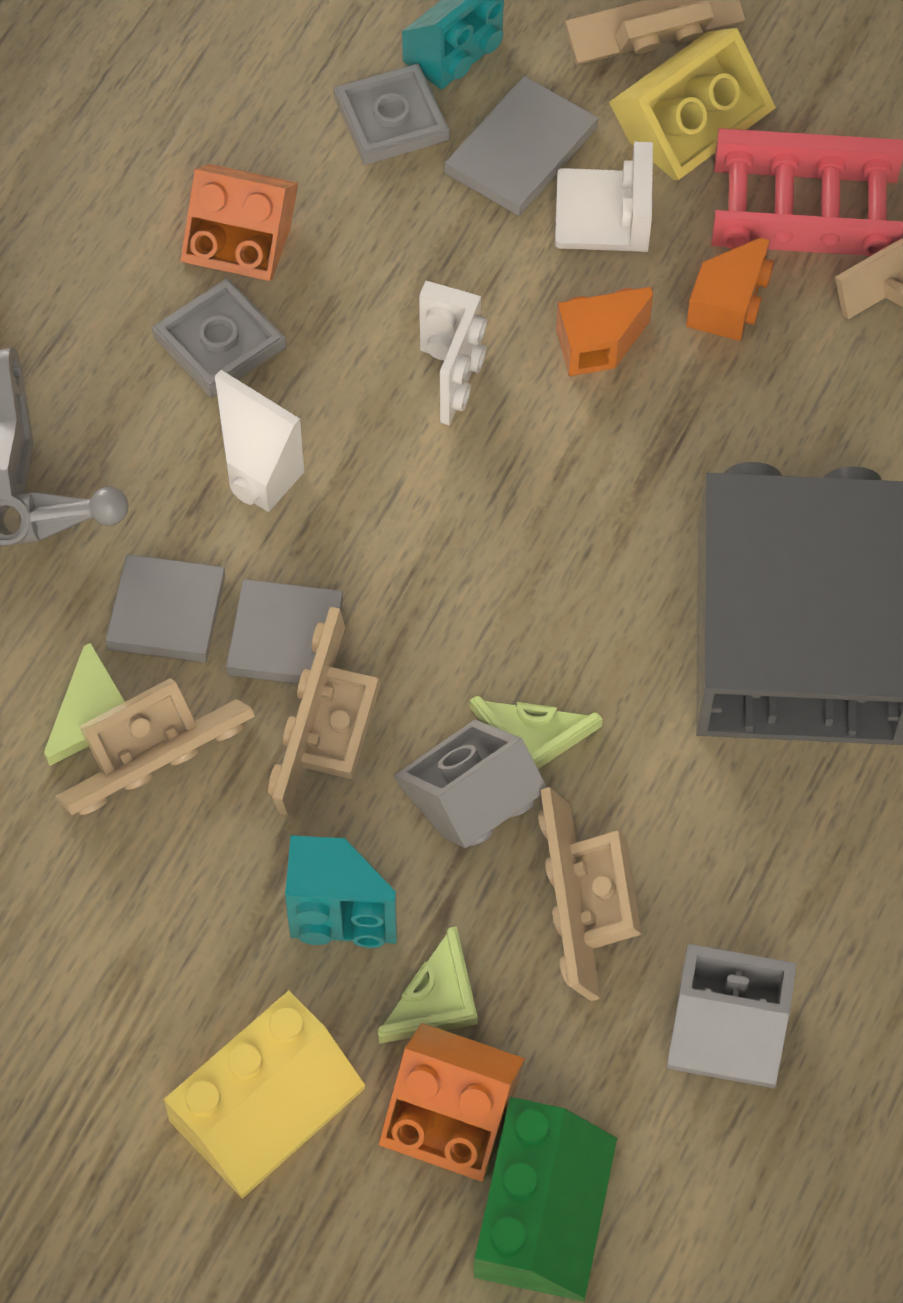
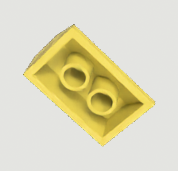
M738 28L705 32L609 102L628 141L633 146L634 142H653V163L673 180H680L715 154L718 128L747 130L776 108Z
M288 990L163 1100L169 1122L243 1199L365 1089V1084L326 1027Z

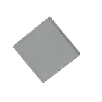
M419 63L333 87L334 99L364 165L450 140V130Z
M228 278L152 327L155 340L210 398L217 394L215 375L220 370L238 380L286 348V338Z
M126 554L106 637L107 649L207 663L226 576L225 568Z
M243 579L226 664L227 675L299 684L303 670H311L316 653L312 652L311 646L316 625L318 622L325 623L330 606L342 609L343 591Z

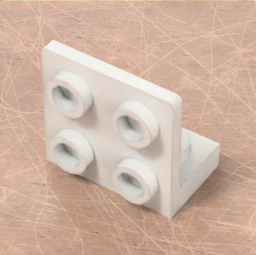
M634 142L632 161L624 160L623 171L560 168L558 170L555 246L557 248L648 252L652 221L653 142Z
M425 281L419 295L420 351L429 353L437 359L444 360L440 370V423L450 425L456 410L463 412L467 405L471 390V384L467 382L471 373H479L486 355V345L481 344L485 334L487 318L481 316V296Z

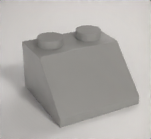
M476 719L393 775L398 785L440 835L464 848L484 842L492 835L493 829L509 817L518 816L528 811L534 805V800L541 795L540 790L547 788L522 738Z

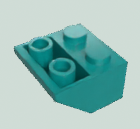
M440 0L402 31L403 62L408 66L419 63L425 78L441 90L454 79L462 78L469 71L471 65L486 53L490 54L495 51L503 40L504 0Z
M291 835L285 890L290 938H299L303 943L310 945H325L330 943L331 940L353 941L355 945L364 948H378L385 943L397 944L396 891L345 838Z

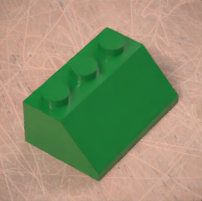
M510 1097L474 1258V1278L585 1302L617 1138L566 1108Z

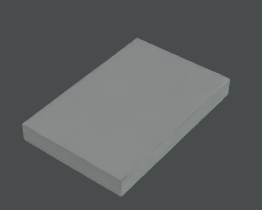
M523 76L444 163V173L520 216L555 177L558 170L563 168L598 128V117Z

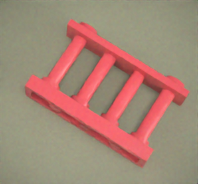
M718 128L714 172L729 173L728 211L715 210L711 246L735 249L758 238H765L770 240L768 250L864 255L868 257L874 255L903 236V222L887 221V183L898 182L903 161V140ZM748 174L775 176V214L747 212ZM794 177L822 179L821 216L793 215ZM840 180L868 182V219L840 218Z

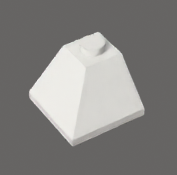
M220 370L215 375L231 491L242 502L248 505L254 503L265 511L270 512L304 473L300 418L223 370Z

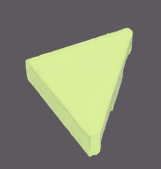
M91 643L83 646L44 750L49 766L89 747L79 726L125 702Z
M475 696L470 700V709L481 722L523 739L538 769L602 727L603 718L596 712L590 715L557 711V707L517 702L516 705L484 701L480 696Z
M457 926L448 928L446 936L427 963L424 962L401 995V1000L385 1023L378 1028L379 1044L412 1038L421 1023L444 1031L478 1024L477 1012Z

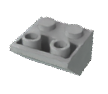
M688 944L666 1069L775 1089L790 1014L797 963Z

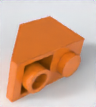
M758 238L702 262L689 301L686 327L741 341L746 324L755 325L759 315L762 297L756 296L759 286L767 288L771 279L775 261L767 259L769 239Z
M651 286L639 289L624 288L615 293L593 297L579 296L569 301L558 303L556 333L569 377L615 369L650 322L653 300Z

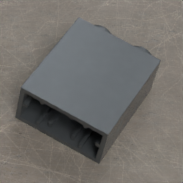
M760 462L736 464L728 468L724 473H706L698 522L696 736L902 745L903 481L882 480L875 471L856 466L835 469L827 473L823 478L782 476L777 468Z

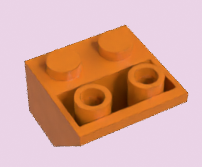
M207 164L194 170L180 262L271 281L291 229L298 182L214 164Z
M421 1023L404 1049L378 1145L483 1182L503 1131L509 1099L515 1096L525 1058Z

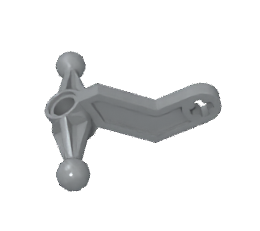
M13 347L0 349V547L41 541L93 518L105 526L119 524L128 512L129 503L125 494L120 489L112 486L99 488L92 495L91 499L39 492L25 493L34 444L23 370L16 349ZM10 506L16 508L21 516V525L15 533L8 531L3 522L4 514Z

